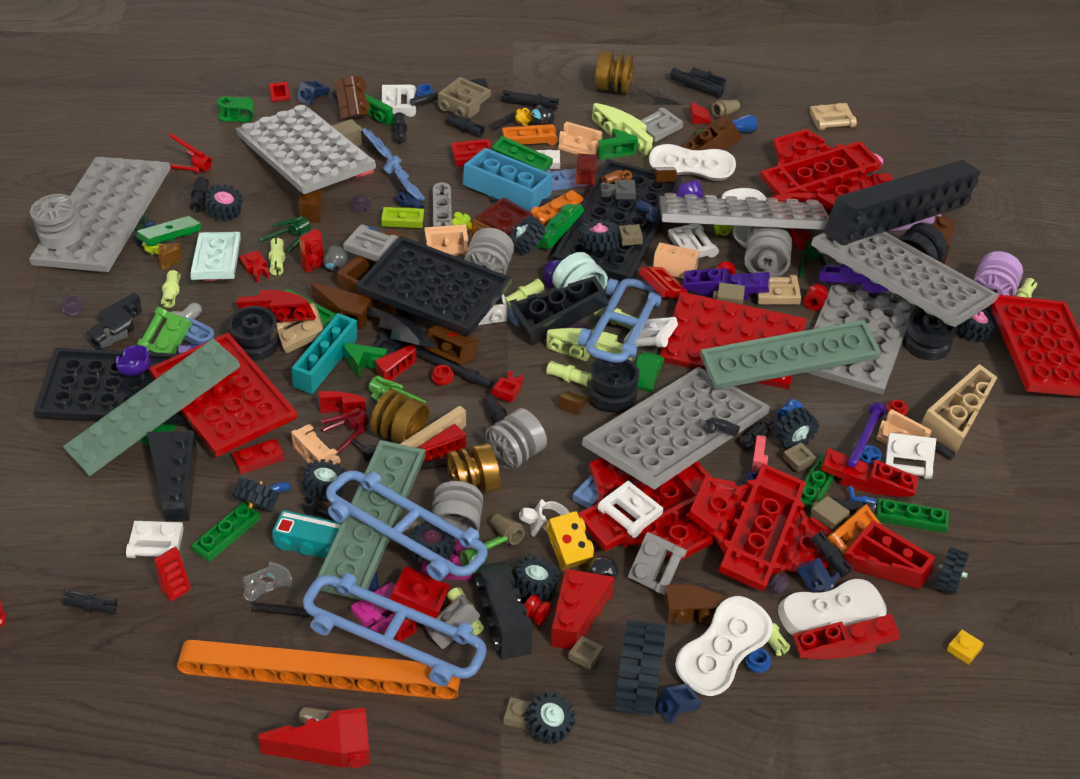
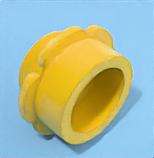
M527 108L517 109V114L515 115L517 123L527 126L531 122L530 111Z

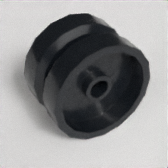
M920 222L914 224L898 238L939 262L947 254L948 247L943 234L936 227L928 223Z
M249 306L239 309L231 315L228 321L229 334L253 361L269 358L277 351L279 347L276 316L271 310L260 306Z
M921 307L917 308L909 316L904 337L905 348L911 355L919 359L928 361L940 360L950 353L956 327L945 324L942 319L926 313Z
M602 359L596 360L590 368L588 398L591 403L599 409L613 412L627 410L632 407L637 399V386L640 376L638 367L628 359L619 363Z

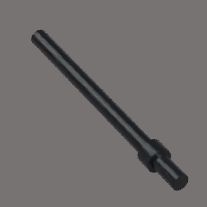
M381 332L378 336V339L383 335L391 338V335ZM396 340L402 343V348L411 345L407 342ZM416 347L417 357L437 366L447 365L453 373L464 377L466 381L472 384L478 383L489 389L492 387L493 380L480 375L478 371L471 368L468 370Z

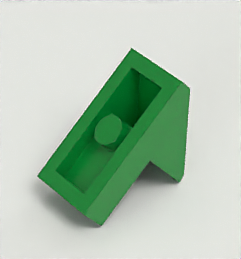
M612 129V138L598 140L599 160L637 155L638 138L626 132Z
M344 342V361L357 378L360 379L364 367L376 369L375 360L386 356L387 349Z
M648 352L638 355L636 366L639 369L640 376L637 389L653 392L664 364V357Z

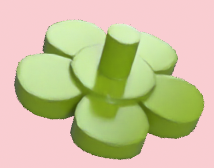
M460 212L454 214V219L451 221L452 225L466 224V230L471 231L473 229V224L469 222L471 220L469 215H462Z
M142 242V246L145 247L144 250L151 252L152 255H155V253L163 254V251H166L167 248L164 244L158 243L156 246H148L145 242Z

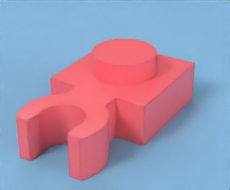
M757 435L751 472L752 477H757L762 463L767 465L768 455H764L766 436Z

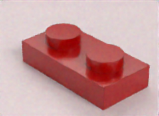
M315 229L299 237L302 269L309 273L324 265L322 260L324 258L322 233Z
M276 438L232 452L233 460L240 475L285 460L284 453Z

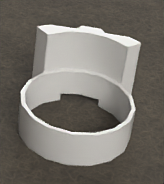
M541 499L535 509L522 508L519 513V519L530 524L531 535L534 537L541 528L546 530L545 525L548 520L542 515L543 509H552L560 515H565L569 513L567 508L557 502L549 501L545 503Z

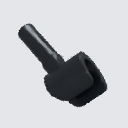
M353 439L352 444L360 449L364 460L370 461L376 450L375 445L366 447L358 440Z
M306 496L307 504L301 503L306 515L317 513L333 519L327 510L316 505L314 497Z

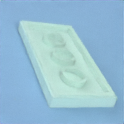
M240 232L199 233L191 268V280L234 279L241 241Z

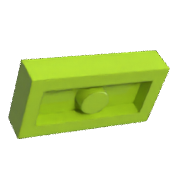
M383 207L382 226L423 228L424 209Z

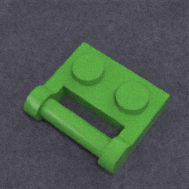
M157 307L153 320L142 339L139 338L136 345L148 347L149 352L175 354L178 345L183 341L192 322L187 318ZM163 319L167 320L154 344H151L150 341Z

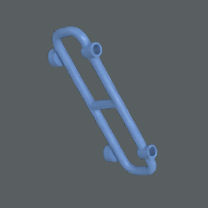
M610 278L606 288V295L612 297L608 302V306H606L593 332L592 330L582 328L578 345L586 347L587 352L593 357L619 363L625 361L628 357L635 358L638 348L635 343L653 307H660L662 296L648 282L637 279H623L619 282ZM626 287H635L650 292L639 318L613 312ZM609 320L634 326L619 354L603 351L595 347Z
M359 471L344 472L327 488L326 496L332 503L328 508V513L335 521L343 522L350 514L431 562L427 566V572L436 581L443 580L448 573L461 577L471 575L487 558L488 550L485 544L478 540L479 533L474 528L469 527L465 532L381 484V477L374 471H371L368 475ZM355 480L360 482L365 490H373L410 512L392 528L336 495V492L347 481ZM420 517L458 539L465 548H474L478 554L468 565L463 567L457 566L402 533Z
M345 573L341 579L331 575L318 577L304 596L303 605L307 613L314 617L310 625L316 633L328 635L333 626H336L433 668L429 678L437 685L447 686L452 676L461 679L472 677L480 669L485 659L486 645L482 639L472 634L473 628L469 624L461 622L458 627H454L355 585L357 580L351 574ZM325 585H330L343 595L352 594L396 614L386 632L382 635L315 606L313 601L320 589ZM406 617L453 637L459 644L468 643L474 646L476 654L468 667L460 668L396 641L394 637Z

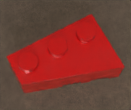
M874 520L869 523L845 553V560L854 568L852 571L920 589L933 573L936 559L932 554Z
M565 569L552 626L551 647L571 650L581 636L585 637L588 634L592 623L596 617L600 616L602 608L613 596L615 577Z

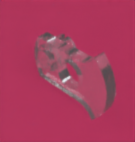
M269 562L268 567L243 577L244 598L255 601V599H259L260 595L278 587H291V573L284 566ZM268 577L273 579V581L264 582L261 578Z

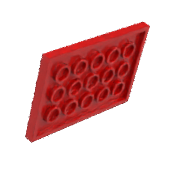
M680 292L673 317H676L678 326L669 336L668 344L666 347H663L661 356L664 357V363L691 369L700 367L707 371L700 357L702 349L804 331L807 318ZM793 375L755 383L789 390Z
M999 294L997 300L990 305V309L1026 391L1080 396V330L1067 303L1064 301Z
M229 332L215 338V340L238 360L240 367L179 411L215 457L298 418L297 411ZM204 344L150 367L149 373L151 377L156 380Z

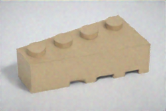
M979 364L927 410L921 425L932 430L931 436L933 438H936L937 441L957 453L997 377Z

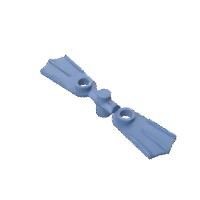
M364 128L362 131L377 150L387 158V163L383 166V169L390 175L395 172L406 190L417 199L423 201L425 197L415 185H412L408 180L409 175L399 165L402 160L397 155L393 157L391 155L392 152L384 145L381 139L374 136L371 130L367 131Z

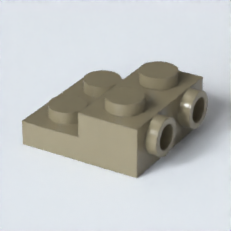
M459 77L438 93V106L442 111H450L457 116L471 118L480 111V104L491 97V90Z

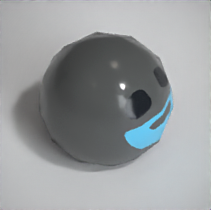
M332 245L322 259L323 264L328 270L339 271L348 264V253L343 247Z

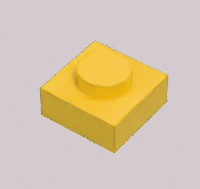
M961 630L949 644L947 651L969 665L982 650L984 643L966 631Z

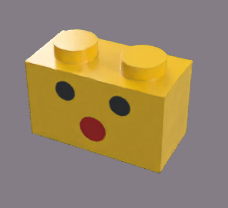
M577 511L549 519L545 527L561 571L588 563L593 557L594 547L592 542L587 540L584 532L586 531L584 520L582 517L579 518Z

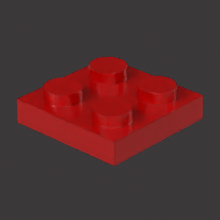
M405 566L390 596V600L436 619L451 585L442 581H436L428 575Z

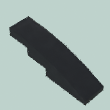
M368 307L367 315L380 318L378 327L392 330L391 339L431 348L436 347V343L425 331L412 321L386 310Z

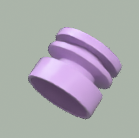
M1002 251L990 252L985 254L980 260L973 281L997 294L1015 296L1023 274L1022 264L1009 253Z

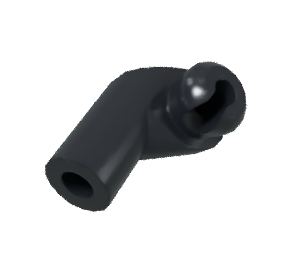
M710 417L706 420L704 430L713 434L718 429L736 437L740 427L727 420Z

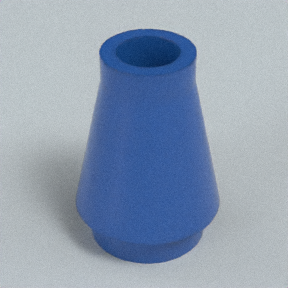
M749 114L732 121L739 132L753 133V131L758 130L756 115L751 116Z

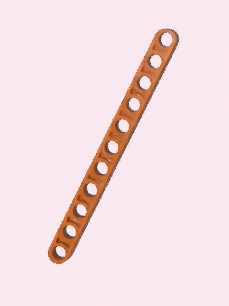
M200 640L185 641L177 663L178 670L189 675L451 700L458 696L460 678L452 676L447 686L435 684L429 678L433 668L418 661Z

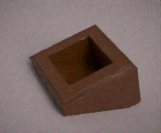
M654 167L656 182H676L677 169L675 167Z
M567 391L560 395L558 408L579 415L588 398Z

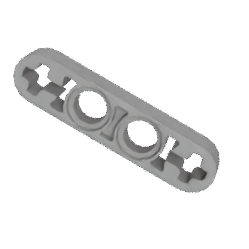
M444 182L436 183L433 186V226H451V187ZM438 204H447L446 206H438ZM438 217H447L446 219H438Z

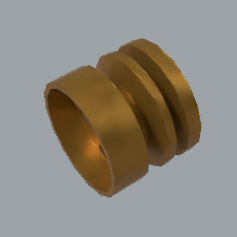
M601 50L596 68L595 89L608 91L611 83H614V92L618 93L620 85H622V93L627 94L634 75L633 55L628 54L624 62V53H620L618 60L615 61L614 52Z
M390 389L382 395L375 406L371 418V430L374 434L382 435L385 439H392L394 443L401 444L427 427L430 408L426 403L413 398L409 399L407 395Z
M489 443L472 446L471 458L465 449H460L459 453L456 451L448 452L447 468L450 481H463L472 484L476 488L478 485L482 494L500 490L499 468Z

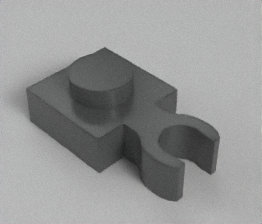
M614 180V184L601 183V197L615 195V199H636L635 180Z

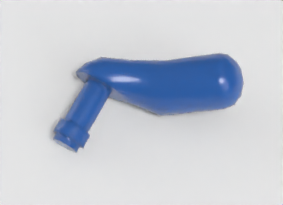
M289 482L275 483L269 488L276 492H284L291 489V484Z
M852 486L847 488L850 494L849 500L863 501V504L872 502L877 506V499L868 496L855 497L854 488Z

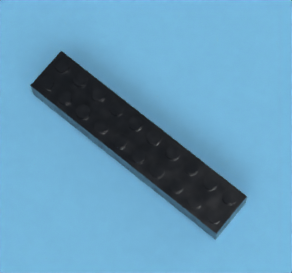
M959 160L837 196L824 233L840 245H846L964 207L971 200L972 191L978 184V177L981 171L964 160Z

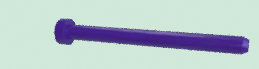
M879 402L872 403L869 408L870 416L848 460L850 467L857 465L877 420L885 414V406Z

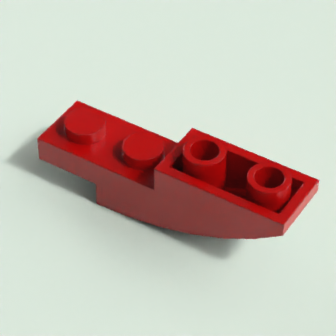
M261 290L258 296L239 297L236 301L239 309L249 306H260L271 310L276 316L277 322L316 319L308 300L287 291Z
M830 448L824 454L821 470L839 477L840 485L845 487L852 486L855 490L884 496L910 497L916 493L918 476L878 460H874L872 465L859 460L855 467H850L848 465L850 456Z
M888 614L844 626L842 621L793 634V638L800 658L838 659L876 652V646L900 640V633L893 615Z

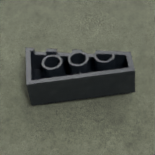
M595 276L569 283L564 288L557 289L555 287L548 289L549 292L536 295L534 293L528 295L526 299L509 301L513 315L532 345L546 339L548 330L567 328L608 306L606 292Z
M194 431L147 432L165 522L190 521L197 457Z
M502 561L481 565L478 568V576L474 577L477 592L481 591L482 596H480L482 610H487L488 616H486L488 630H493L494 636H492L494 650H499L501 660L530 655L532 647V622L526 616L527 609L525 604H521V594L518 588L515 589V579L508 562Z

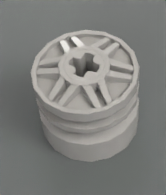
M51 194L40 198L31 206L30 215L40 242L44 247L63 249L72 246L82 237L83 228L73 199L68 195Z
M483 228L473 235L464 260L506 275L514 252V244L505 232L495 228Z
M522 408L516 409L507 415L504 420L498 421L485 432V441L492 447L496 460L510 470L518 468L528 458L544 450L547 445L545 431L538 419L528 410Z
M463 481L445 482L434 491L431 513L464 532L469 527H472L479 533L483 495L472 484Z

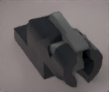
M134 292L98 312L100 323L86 332L90 335L87 339L94 349H104L128 337V333L134 330L132 318L142 313L140 297Z

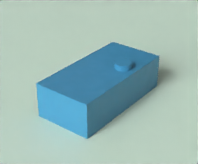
M484 148L464 164L463 185L528 212L532 208L538 207L542 199H547L551 196L553 174L490 149Z

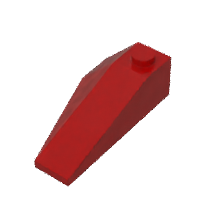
M366 708L338 710L331 712L330 718L320 721L311 718L307 719L306 724L295 728L287 725L258 734L261 754L341 768H360L370 765Z

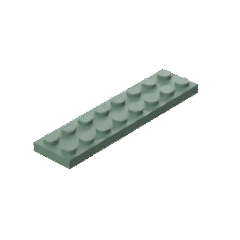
M865 320L702 349L700 357L715 390L879 359L881 356V351Z
M211 339L65 444L63 448L84 472L91 476L146 436L147 432L157 428L239 368L240 364L215 339Z
M380 440L365 475H368L371 471L378 473L381 477V484L408 498L424 461L425 450ZM361 483L351 502L354 506L392 528L396 526L403 507L373 490H365ZM349 514L340 526L318 577L331 575L341 579L343 574L348 573L356 578L357 582L355 585L368 590L390 538ZM325 585L320 589V591L364 600L352 594L343 595L330 585Z

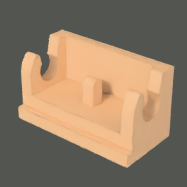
M566 121L564 132L560 131L558 149L594 160L598 154V140H602V132Z
M466 224L425 227V245L453 256L466 255L468 251Z
M659 243L655 251L653 267H663L671 276L684 279L685 271L697 270L700 251Z
M891 409L887 415V420L881 422L876 439L887 445L889 432L930 437L932 430Z
M305 425L298 430L291 431L293 448L308 463H313L316 459L319 462L321 459H325V462L328 463L329 460H332L334 465L341 462L340 457L335 455L338 452L335 449H329L316 436L314 431L305 435L313 429L311 425Z

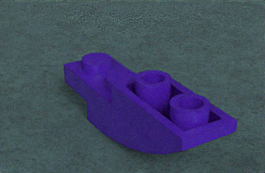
M845 264L824 265L820 272V281H826L830 284L846 282L850 285L862 283V291H869L873 294L889 292L884 286L873 283L870 278L854 272L852 268Z
M726 268L689 270L684 272L683 287L692 292L713 297L714 291L719 290V283L745 286L743 300H749L751 293H768L771 278L770 272L727 275Z

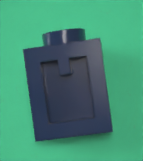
M301 81L297 100L312 106L315 97L328 95L330 88L318 81Z
M819 558L801 563L796 568L811 593L820 590L822 592L829 591L835 586L834 582L840 577L838 571L829 574Z
M688 684L665 687L655 704V708L665 721L670 724L674 723L679 713L698 710L702 701Z

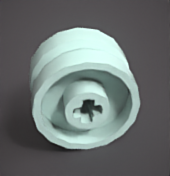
M577 252L566 257L557 266L553 274V284L557 289L567 287L569 283L595 276L605 290L608 277L605 271L588 254Z

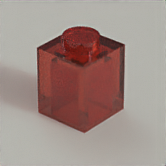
M578 153L576 184L596 185L598 155Z

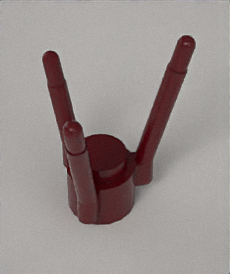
M358 408L354 411L328 417L320 421L321 424L340 420L321 428L322 432L346 424L349 430H356L336 450L337 454L344 450L353 439L367 431L365 426L369 424V418L363 409Z

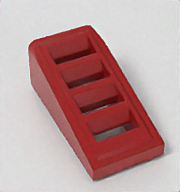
M415 344L375 360L376 376L392 381L416 363Z
M453 424L420 445L419 448L425 450L424 461L426 462L424 464L429 460L434 461L445 457L448 452H459L460 449H465L466 433L456 424Z
M176 547L171 548L154 559L160 591L170 601L177 599L191 589L182 559Z

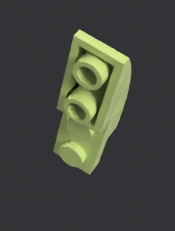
M598 103L593 104L592 120L611 136L612 129L636 136L638 138L637 150L644 156L650 154L653 138L646 133L647 125L619 109Z
M581 328L548 330L547 349L587 361L589 356H591L587 352L586 347L578 345ZM602 332L595 347L603 351L619 354L622 351L623 344L617 342V335ZM630 357L627 358L628 360H630L631 362L634 363V359H633V358H630Z

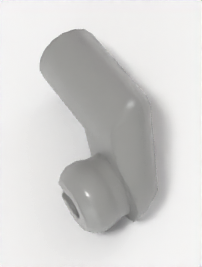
M191 303L183 311H171V313L184 318L196 319L200 315L202 308L198 303Z

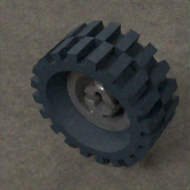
M627 619L616 690L615 712L654 717L667 625Z

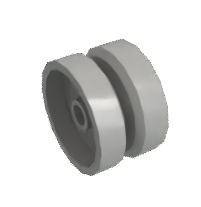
M759 226L754 228L746 240L744 259L747 269L751 273L770 272V277L783 275L791 263L792 238L789 233L781 227Z

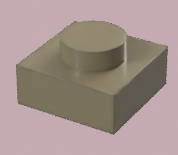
M639 224L619 226L618 233L622 246L643 243Z
M802 443L784 451L782 457L796 472L807 468L816 461V456Z
M581 636L570 650L568 659L591 670L603 654L604 647Z
M510 697L504 716V725L526 729L525 725L528 722H524V716L531 702Z

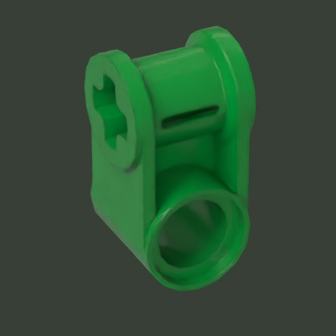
M223 96L217 100L220 111L218 119L220 121L250 122L253 119L255 103L251 98Z

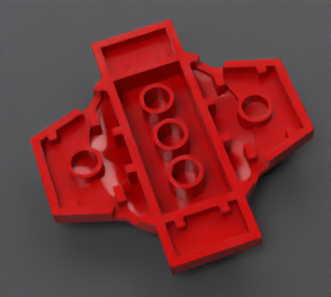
M808 129L774 138L773 147L779 160L778 166L760 171V178L775 195L812 193L813 200L819 201V203L832 211L837 196L867 188L864 175L881 169L882 162L861 141L848 145L836 144V147L825 144L826 140Z
M602 457L589 463V471L599 497L596 505L578 513L579 518L582 517L586 531L604 552L620 544L623 548L629 545L641 546L647 532L686 549L685 557H681V560L712 545V535L688 517L704 477L713 478L698 461L655 490ZM627 481L631 482L663 507V514L645 527L635 538L627 533L628 530L607 513L603 514L598 510L599 503ZM618 504L613 505L617 510H619L632 522L636 521V519L633 516H631ZM668 550L664 559L669 562L673 552Z
M762 463L756 479L748 480L746 484L736 486L734 481L704 477L688 517L716 538L724 553L718 572L764 592L771 574L781 573L786 570L798 572L796 568L801 563L816 558L821 560L825 569L827 568L828 561L825 562L822 559L823 555L810 539L821 530L826 537L833 531L816 518L812 517L809 519L803 510L805 505L800 500L806 482Z

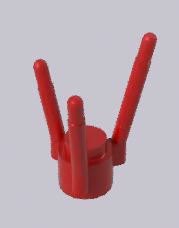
M172 133L169 134V137L189 149L186 152L193 156L191 164L194 165L191 167L169 164L170 168L193 171L198 174L201 170L207 172L212 165L211 157L195 149Z

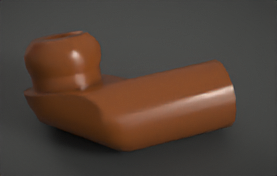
M616 170L602 176L601 181L602 183L611 184L614 183V180H631L632 173L628 170Z

